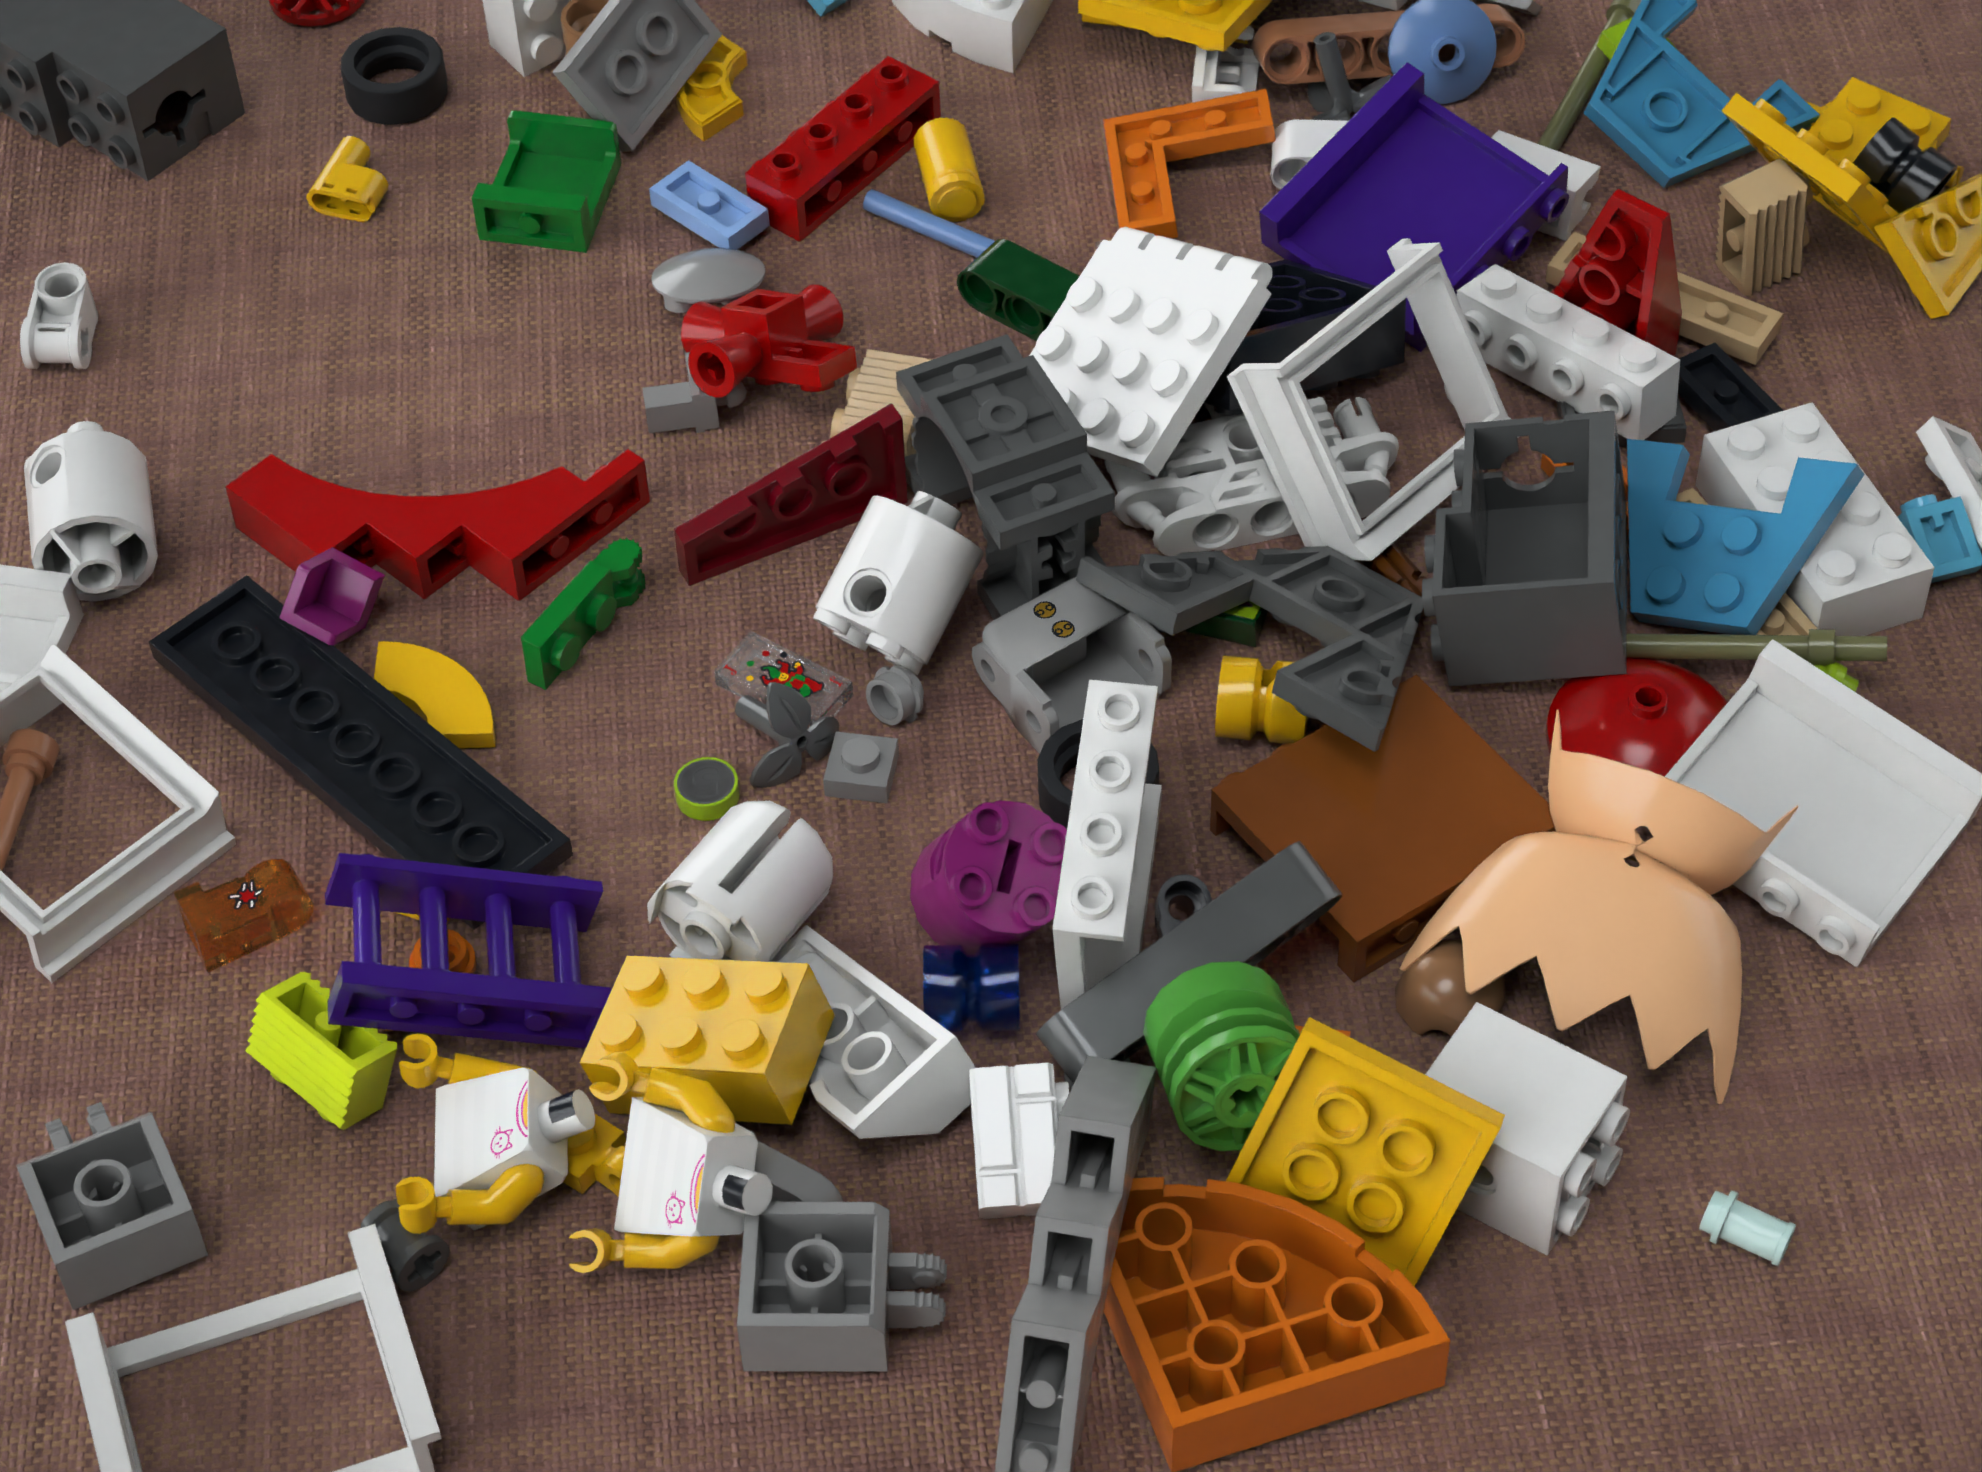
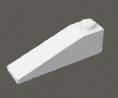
M805 925L772 959L771 962L808 963L835 1014L809 1080L811 1083L809 1086L820 1107L859 1139L939 1134L971 1104L969 1069L976 1067L957 1037L820 934Z

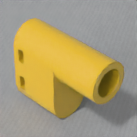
M347 136L341 140L307 194V201L314 210L324 215L358 222L369 220L387 192L389 184L383 174L377 170L364 167L371 157L370 148L364 141L354 136Z

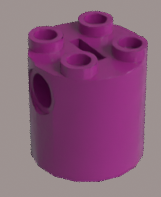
M998 800L979 804L922 850L911 872L910 899L918 923L934 942L956 954L980 957L1005 950L1043 927L1055 916L1067 834L1066 828L1054 822L1049 815L1026 803Z

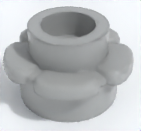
M896 665L891 668L887 666L881 667L876 672L875 678L866 687V699L872 713L887 725H896L903 720L911 723L916 720L917 713L923 709L924 691L920 680L911 671L905 670L900 666Z

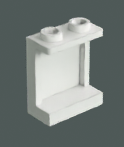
M0 565V692L40 665L52 643L66 654L84 616L71 574Z

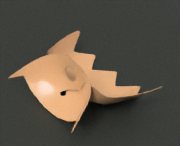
M1557 709L1548 778L1550 814L1556 832H1536L1516 836L1503 843L1479 864L1451 893L1426 924L1406 954L1400 970L1406 971L1413 963L1418 961L1458 927L1463 943L1466 992L1471 995L1514 968L1537 957L1557 1030L1563 1032L1607 1006L1630 996L1637 1018L1647 1067L1650 1070H1656L1707 1029L1713 1053V1076L1717 1103L1722 1104L1728 1090L1734 1065L1740 1023L1742 994L1741 940L1737 926L1711 895L1731 886L1755 864L1790 820L1798 806L1777 821L1767 832H1764L1739 813L1706 794L1667 777L1593 754L1562 750L1559 709ZM1647 826L1653 837L1644 842L1636 828ZM1624 859L1633 860L1637 862L1639 866H1629L1627 863H1625Z

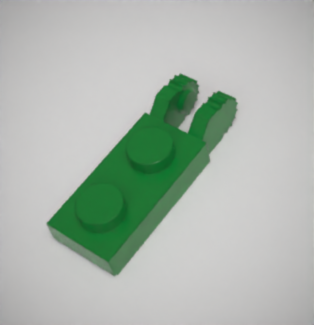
M619 538L617 541L613 540L612 544H608V548H604L593 561L590 560L521 636L526 675L529 683L546 690L562 671L569 670L575 664L581 649L596 631H603L610 625L616 608L633 605L639 598V594H643L645 575L642 573V569L637 568L642 563V547H639V543H635L634 539Z

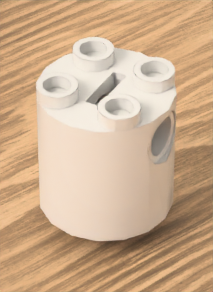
M91 421L77 422L69 427L67 433H62L42 443L24 464L31 557L34 569L71 574L78 598L84 601L96 602L118 598L139 588L152 575L158 558L148 465L144 454L130 440L112 432L104 431L99 424Z
M917 491L911 504L906 506L885 497L872 496L815 606L817 611L813 619L833 630L832 634L842 641L863 651H866L867 647L870 646L886 655L884 659L918 675L923 664H928L984 553L972 541L954 531L962 513L941 499L925 492Z

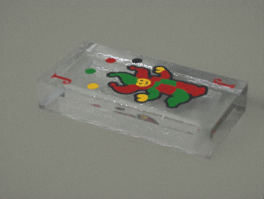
M750 631L714 670L716 685L740 697L752 695L764 704L767 701V686L770 682L780 683L800 692L811 706V718L807 729L821 716L835 717L854 696L851 680L753 631Z

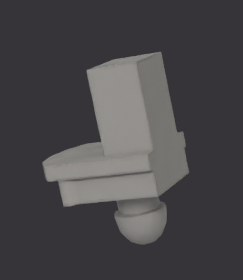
M690 352L685 353L688 382L642 388L649 433L695 427L696 433H702L705 430L719 428L717 407L728 405V408L739 405L745 400L747 390L743 383L740 382L724 397L716 398L707 395L696 385L691 376L688 365Z

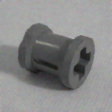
M397 1199L384 1201L368 1213L363 1219L360 1228L372 1224L376 1225L387 1264L393 1270V1282L405 1292H411L423 1288L444 1268L450 1253L449 1245L438 1235H427L425 1232L413 1234L407 1231L400 1223L398 1210L400 1205L397 1203Z

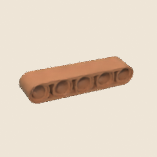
M1477 4L1488 16L1493 28L1505 27L1503 36L1496 42V57L1492 68L1511 65L1519 59L1524 51V32L1503 7L1497 4ZM1405 10L1274 20L1261 26L1254 35L1252 43L1253 53L1268 78L1278 84L1325 82L1314 39L1319 34L1333 32L1337 40H1346L1345 47L1340 53L1348 80L1393 76L1388 61V52L1382 53L1377 52L1381 41L1390 36L1396 21ZM1285 43L1293 44L1292 51L1286 58L1279 61L1270 60V55L1274 48ZM1446 44L1441 47L1438 53L1440 62H1448L1454 57L1456 52L1454 44Z

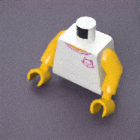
M419 1033L411 1034L404 1038V1053L414 1059H425L421 1063L399 1062L401 1076L409 1086L416 1089L425 1088L432 1085L438 1077L448 1079L447 1085L436 1088L434 1187L425 1178L408 1177L397 1183L395 1188L397 1203L400 1205L398 1208L400 1223L407 1231L413 1234L427 1232L434 1227L437 1218H446L448 1225H467L473 1230L486 1225L509 1224L536 1197L563 1183L568 1175V1138L590 1130L595 1125L593 1106L583 1091L578 1089L562 1095L531 1068L457 1052L454 1053L453 1059L438 1056L436 1043L428 1035Z
M615 1052L596 1061V1064L614 1068L619 1073L620 1085L618 1087L607 1082H595L589 1086V1090L595 1097L600 1100L611 1101L618 1099L629 1091L644 1094V1097H632L614 1226L615 1231L625 1233V1240H613L610 1234L598 1228L574 1232L569 1236V1239L585 1237L591 1239L597 1246V1256L592 1263H569L570 1268L576 1272L587 1273L601 1270L608 1266L611 1261H624V1268H681L714 1251L719 1242L720 1235L741 1234L744 1231L745 1214L757 1216L767 1209L773 1195V1186L767 1175L754 1171L758 1147L756 1136L753 1132L735 1123L733 1112L710 1083L651 1067L650 1074L640 1072L636 1062L625 1053Z

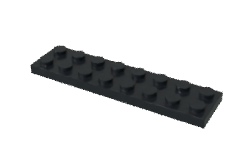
M248 575L149 641L153 658L388 858L548 875L573 856L570 838L333 645L326 644L280 619L279 617L284 605ZM461 919L473 930L484 923V921Z

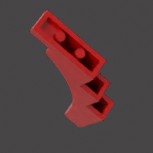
M629 449L625 450L608 464L599 467L585 481L563 466H560L533 478L506 486L472 493L442 496H400L347 488L300 471L273 454H270L225 486L236 528L296 572L301 563L333 547L371 568L378 565L424 600L470 566L513 598L521 601L650 502L645 460Z

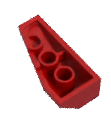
M1617 189L1610 196L1587 233L1586 241L1578 254L1569 262L1564 270L1565 275L1551 293L1675 357L1682 309L1670 213Z

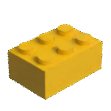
M627 956L580 1060V1065L592 1084L595 1082H607L619 1087V1073L610 1066L596 1064V1061L615 1052L625 1053L636 1062L640 1072L650 1074L651 1067L707 1081L715 1088L733 1112L735 1121L792 1125L835 1014L808 963ZM629 1091L618 1099L611 1101L602 1100L609 1113L630 1114L632 1097H644V1094Z

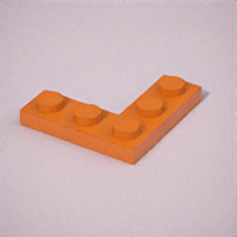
M1267 89L1103 119L1119 229L1129 227L1149 232L1156 236L1172 239L1179 238L1166 162L1275 142V131Z

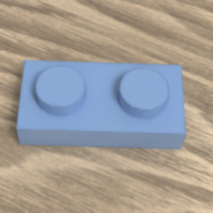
M689 160L649 188L651 206L718 248L738 250L770 226L769 213L766 207Z

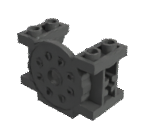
M1008 334L896 372L897 390L914 415L912 425L915 431L911 433L912 447L916 450V453L905 457L906 481L915 495L917 491H922L950 505L974 498L979 518L982 521L983 536L987 540L985 555L988 565L984 571L983 578L977 580V594L993 620L1069 579L1077 577L1080 559L1083 557L1091 556L1096 562L1107 567L1094 548L1093 543L1099 537L1101 515L1115 510V492L1087 452V433L1034 355L1023 358Z

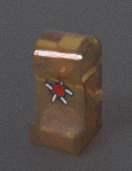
M283 859L263 861L252 867L244 877L234 878L204 892L199 882L173 892L185 932L207 973L302 928L310 919L314 906L292 865Z

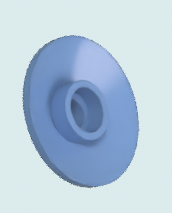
M1418 0L1401 14L1390 34L1388 61L1391 72L1394 75L1407 62L1424 73V94L1438 104L1459 101L1476 91L1491 72L1496 57L1497 43L1495 31L1485 12L1470 0ZM1446 44H1454L1456 50L1454 57L1448 62H1440L1438 53L1441 47Z

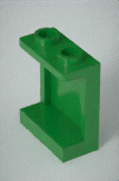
M512 110L507 119L510 143L493 184L478 183L472 195L479 240L587 253L622 164L616 124L611 121Z

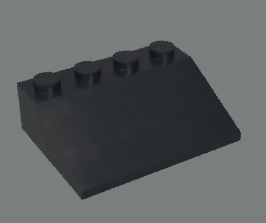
M1287 259L1269 263L1273 273L1266 289L1272 295L1204 402L1213 405L1214 411L1219 414H1244L1227 378L1231 372L1243 363H1280L1376 286ZM1406 298L1300 382L1302 390H1331L1338 386V381L1351 377L1359 379L1374 378L1380 375V369L1404 363Z

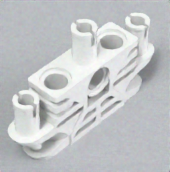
M1323 397L1307 399L1360 518L1369 516L1389 498L1391 487L1386 475L1387 470L1396 460L1399 449L1398 439L1393 434L1380 431L1372 414L1371 406L1365 398L1355 397V404L1360 412L1359 416H1357L1349 398L1336 407L1333 417L1330 412H1327L1328 407ZM1204 402L1203 404L1212 420L1190 424L1158 476H1154L1155 479L1152 480L1147 473L1105 460V467L1111 475L1118 493L1115 496V510L1112 511L1113 514L1126 525L1154 531V546L1164 555L1175 556L1181 552L1221 551L1299 534L1244 414H1219L1214 411L1213 405ZM1334 421L1339 426L1343 434V440L1341 438L1338 428L1334 426Z

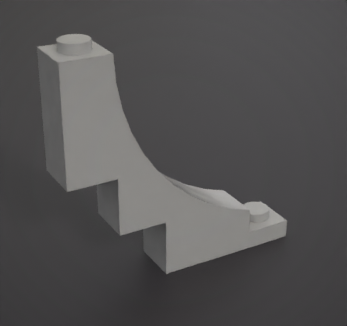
M1087 1056L1059 1113L1051 1184L1035 1216L1028 1284L1011 1321L995 1472H1073L1075 1455L1083 1434L1094 1359L1117 1243L1132 1181L1149 1133L1156 1067Z

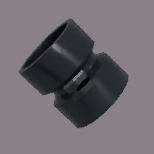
M1892 117L1867 143L1853 164L1871 178L1869 183L1885 194V197L1889 200L1886 204L1900 214L1938 195L1951 179L1958 166L1934 147L1924 150L1918 147L1919 136L1898 119Z

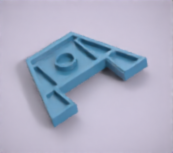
M1641 0L1584 111V114L1663 188L1756 150L1721 111L1730 101V98L1666 40L1672 32L1694 13L1698 6L1696 0ZM1780 79L1752 103L1755 105L1760 98L1764 99L1787 118L1785 123L1796 132L1801 128L1810 127L1820 116L1817 111Z
M1627 439L1630 608L1634 617L1643 623L1730 635H1756L1865 475L1858 464L1798 457L1781 514L1678 502L1676 497L1690 456L1684 445Z

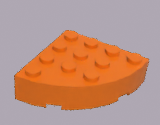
M1165 1177L1133 1178L1112 1266L1104 1314L1171 1472L1181 1471L1445 1386L1451 1341L1423 1295L1398 1268L1392 1272L1385 1263L1365 1249V1240L1345 1225L1291 1198L1236 1182L1207 1179V1186L1203 1187L1187 1184L1164 1185Z

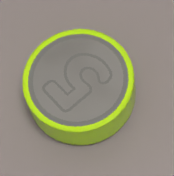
M702 757L691 760L678 770L674 778L676 803L679 809L692 819L710 821L722 818L739 801L740 792L737 773L728 762L722 759Z

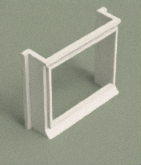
M1410 238L1401 239L1387 250L1395 272L1280 363H1243L1227 376L1305 547L1329 546L1353 560L1372 561L1451 495L1452 491L1460 487L1456 485L1454 449H1464L1465 436L1362 521L1300 385L1302 380L1405 298L1409 301L1464 430L1465 423L1511 419L1506 413L1439 257V253L1443 251L1440 243L1412 244Z
M53 643L40 665L0 692V747L8 742L10 735L14 731L27 729L57 706L64 703L175 803L180 810L45 910L41 909L0 870V911L27 936L35 968L51 983L236 845L235 837L226 830L219 792Z
M372 1224L347 1232L358 1269L109 1348L105 1344L94 1312L65 1321L100 1471L143 1472L119 1377L363 1300L408 1447L333 1472H435L428 1443L442 1438L376 1225Z

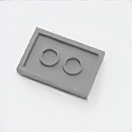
M609 0L552 73L592 119L611 121L616 124L620 152L633 151L719 40L722 33L695 0Z

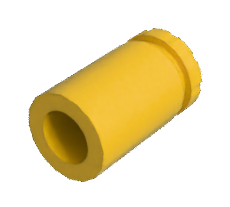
M936 118L926 122L918 129L914 136V148L928 196L930 210L933 215L950 222L965 221L975 216L981 210L985 201L968 133L965 126L955 119Z

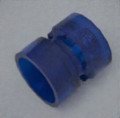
M981 944L975 955H968L961 945H924V1013L950 1032H963L969 1022H976L983 1032L1020 1031L1019 945Z

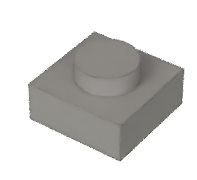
M836 731L823 779L825 796L888 803L899 758L898 739Z

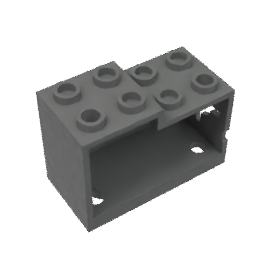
M0 0V113L3 112L19 122L30 134H38L57 147L62 146L75 137L82 145L92 146L108 156L119 168H127L146 181H149L198 147V141L208 134L214 136L245 114L226 28L178 0ZM176 92L190 100L186 114L178 125L181 138L179 141H176L175 134L170 131L159 133L157 129L151 127L144 133L142 132L156 122L157 110L168 95Z
M1615 411L1564 415V419L1543 421V417L1465 423L1464 449H1454L1455 481L1457 486H1462V490L1452 491V508L1436 509L1435 535H1425L1424 539L1426 568L1428 573H1433V578L1422 580L1423 608L1426 617L1436 616L1437 624H1431L1432 656L1434 662L1444 661L1448 685L1462 686L1627 674V500ZM1529 436L1531 450L1547 455L1554 464L1574 462V465L1555 467L1554 473L1547 480L1533 485L1515 483L1508 479L1503 471L1483 473V470L1501 468V464L1506 457L1514 452H1519L1518 437Z

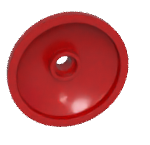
M1627 658V674L1575 677L1569 679L1559 689L1550 705L1547 716L1546 741L1548 750L1551 753L1556 711L1559 709L1562 750L1593 754L1646 769L1665 777L1728 702L1712 684L1688 669L1655 659Z

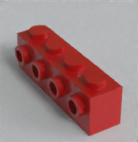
M887 56L869 72L862 74L857 82L835 100L828 102L819 113L802 127L790 133L785 141L763 159L756 161L745 172L747 196L768 209L769 224L772 228L801 242L914 147V136L921 126L928 121L941 118L939 81Z

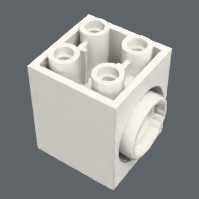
M1476 1002L1425 1074L1505 1115L1501 1129L1457 1209L1548 1256L1562 1233L1572 1237L1580 1227L1590 1204V1199L1586 1196L1594 1184L1598 1183L1606 1186L1619 1165L1623 1149L1616 1146L1615 1143L1621 1136L1630 1115V1109L1622 1105L1627 1076Z

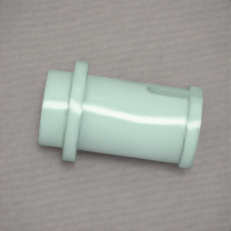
M1716 1190L1706 1208L1699 1229L1711 1234L1709 1241L1717 1244L1721 1238L1779 1266L1791 1241L1796 1224L1787 1223L1738 1201L1739 1193L1731 1190L1729 1195Z

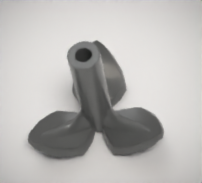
M1325 32L1319 34L1314 39L1325 82L1308 83L1307 89L1308 99L1312 107L1316 111L1324 113L1314 116L1312 120L1349 121L1351 119L1349 113H1357L1392 76L1383 77L1367 85L1359 92L1354 91L1350 88L1336 35L1333 32Z
M768 683L766 704L752 695H744L737 701L735 706V713L739 718L776 740L779 744L778 747L764 754L753 769L749 780L753 787L767 788L789 781L800 773L802 766L801 752L806 750L817 761L824 758L831 751L835 732H839L838 720L830 716H821L807 729L811 718L810 704L800 692L780 683Z

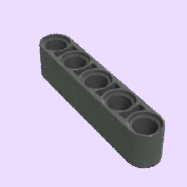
M1301 841L1295 842L1052 1016L1038 1030L1036 1035L1073 1083L1087 1056L1123 1062L1147 1045L1143 1035L1146 1012L1163 987L1183 972L1210 962L1239 961L1255 966L1326 914L1342 898L1343 894Z

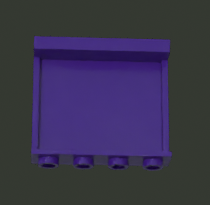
M1406 62L1259 211L1261 242L1284 259L1375 286L1395 272L1387 250L1401 239L1410 238L1412 244L1440 243L1443 251L1439 253V257L1457 296L1459 288L1494 264L1503 267L1509 259L1511 261L1518 260L1529 247L1533 234L1545 222L1552 223L1562 214L1569 201V194L1567 193L1568 166L1560 163L1550 175H1547L1424 94V73ZM1406 298L1405 342L1421 352L1427 346V343Z

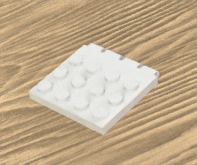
M1129 227L1120 228L1111 241L1103 239L1078 280L1070 287L1066 299L1046 330L1037 339L1036 346L1029 355H1034L1087 433L1088 454L1156 477L1158 476L1272 295L1266 289L1273 273L1269 264L1241 256H1233L1230 253L1203 246H1194L1191 243L1164 236H1156L1152 233Z

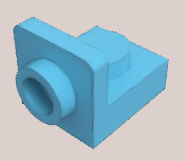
M1930 494L1912 499L1900 506L1901 514L1898 516L1899 520L1935 567L1931 583L1974 573L1982 568V554L1961 496L1938 502L1936 495Z

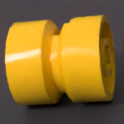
M1223 655L1216 704L1215 737L1251 740L1257 731L1265 733L1269 742L1295 743L1304 738L1307 733L1308 717L1299 713L1294 705L1272 693L1277 670L1294 662L1277 660L1271 669H1265L1259 658Z

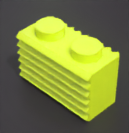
M300 972L262 992L255 1000L259 1004L253 1010L257 1014L251 1020L254 1025L249 1030L252 1035L247 1040L250 1045L245 1051L267 1068L275 1080L289 1086L317 1109L318 1114L324 1120L334 1123L340 1129L345 1130L383 1108L397 1051V1042L387 1041V1034L378 1033L376 1028L328 1024L330 988L320 987V980H312L311 973Z

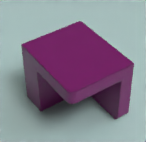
M332 547L298 566L279 618L326 644L336 645L366 628L385 575Z

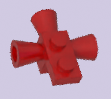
M809 285L799 294L756 289L721 308L700 301L688 309L682 322L681 341L685 352H690L688 365L691 376L696 385L704 393L712 397L720 398L728 395L745 377L755 378V382L760 385H774L784 382L800 385V389L805 392H821L833 388L837 379L857 369L855 346L822 342L823 340L836 337L841 332L844 316L836 296L829 289L821 285Z

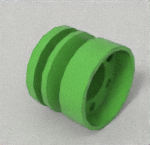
M1239 961L1210 962L1183 972L1163 987L1147 1009L1143 1035L1151 1058L1165 1089L1179 1129L1195 1144L1218 1151L1242 1149L1300 1035L1299 1030L1294 1025L1291 1012L1279 985L1263 969Z

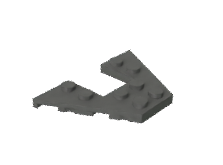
M1329 546L1302 547L1298 550L1282 548L1257 549L1255 560L1240 561L1227 557L1221 551L1181 552L1175 556L1141 554L1139 565L1107 567L1096 562L1090 556L1080 559L1076 578L1078 582L1148 621L1157 631L1169 633L1170 635L1177 634L1240 604L1251 601L1269 611L1278 622L1295 626L1319 639L1325 648L1277 670L1272 693L1294 705L1296 710L1302 715L1324 722L1374 752L1379 750L1423 611L1422 597Z

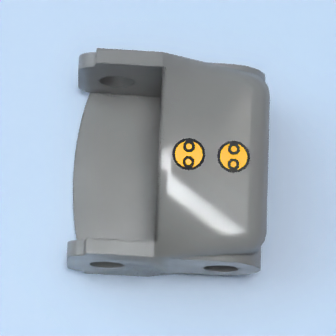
M1077 577L1069 579L989 622L982 632L983 642L972 647L973 663L982 682L1000 701L1018 732L1039 754L1045 741L1063 726L1084 718L1089 679L1158 686L1157 699L1164 691L1171 688L1172 659L1168 648L1164 645V637L1148 621L1076 580Z

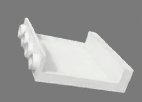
M1773 639L1759 654L1747 681L1665 776L1706 794L1739 813L1764 832H1767L1777 821L1798 806L1790 820L1755 864L1732 885L1758 901L1767 912L1774 916L1782 917L1815 939L1824 950L1831 954L1839 955L1855 967L1859 966L1975 817L1982 804V773Z
M1089 679L1052 929L1061 1009L1138 955L1142 949L1162 800V785L1145 783L1158 686Z

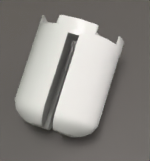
M746 801L731 807L656 890L647 903L649 923L658 915L664 931L676 944L674 950L669 954L671 958L771 962L829 892L833 879V861L831 854L817 831L804 819L800 818L779 839L777 835L788 824L791 814L789 809L772 801Z

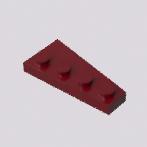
M891 403L674 528L679 571L687 584L691 586L859 522L872 496L878 495L901 504L908 503L903 418L894 405Z

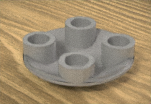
M705 248L685 252L665 260L655 268L651 280L653 288L663 296L665 309L675 313H684L693 304L700 301L709 304L722 303L724 306L754 291L764 280L766 271L763 262L750 253L734 249Z

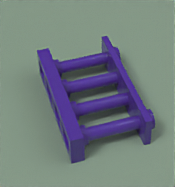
M339 853L325 892V905L353 908L354 962H341L328 999V1024L586 1048L611 993V987L584 985L581 981L578 931L587 932L603 893L602 881L575 879L570 876H547L383 858L371 854ZM380 911L419 915L422 969L382 964ZM447 918L485 922L488 975L451 972L449 970ZM513 925L551 928L554 982L516 977Z

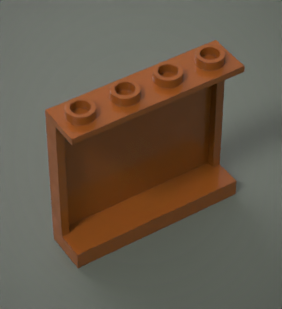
M1417 674L1399 684L1379 750L1374 752L1324 723L1320 729L1295 743L1281 745L1268 758L1245 771L1229 774L1216 787L1211 789L1210 831L1215 836L1233 827L1265 862L1289 845L1301 841L1343 894L1342 898L1319 919L1339 939L1337 966L1353 983L1410 950L1426 924L1451 893L1503 843L1516 836L1528 833L1556 832L1550 814L1549 803Z

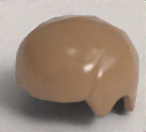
M1441 940L1403 972L1395 987L1396 1010L1411 1030L1418 1035H1423L1430 1030H1440L1452 1037L1476 1002L1499 1013L1505 1002L1504 977L1501 976L1472 995L1467 993L1464 978L1463 943L1454 940Z

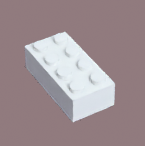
M1813 402L1705 434L1695 486L1707 503L1712 506L1781 514L1798 457L1858 463ZM1865 474L1786 590V593L1817 629H1835V636H1866L1922 618L1935 567Z

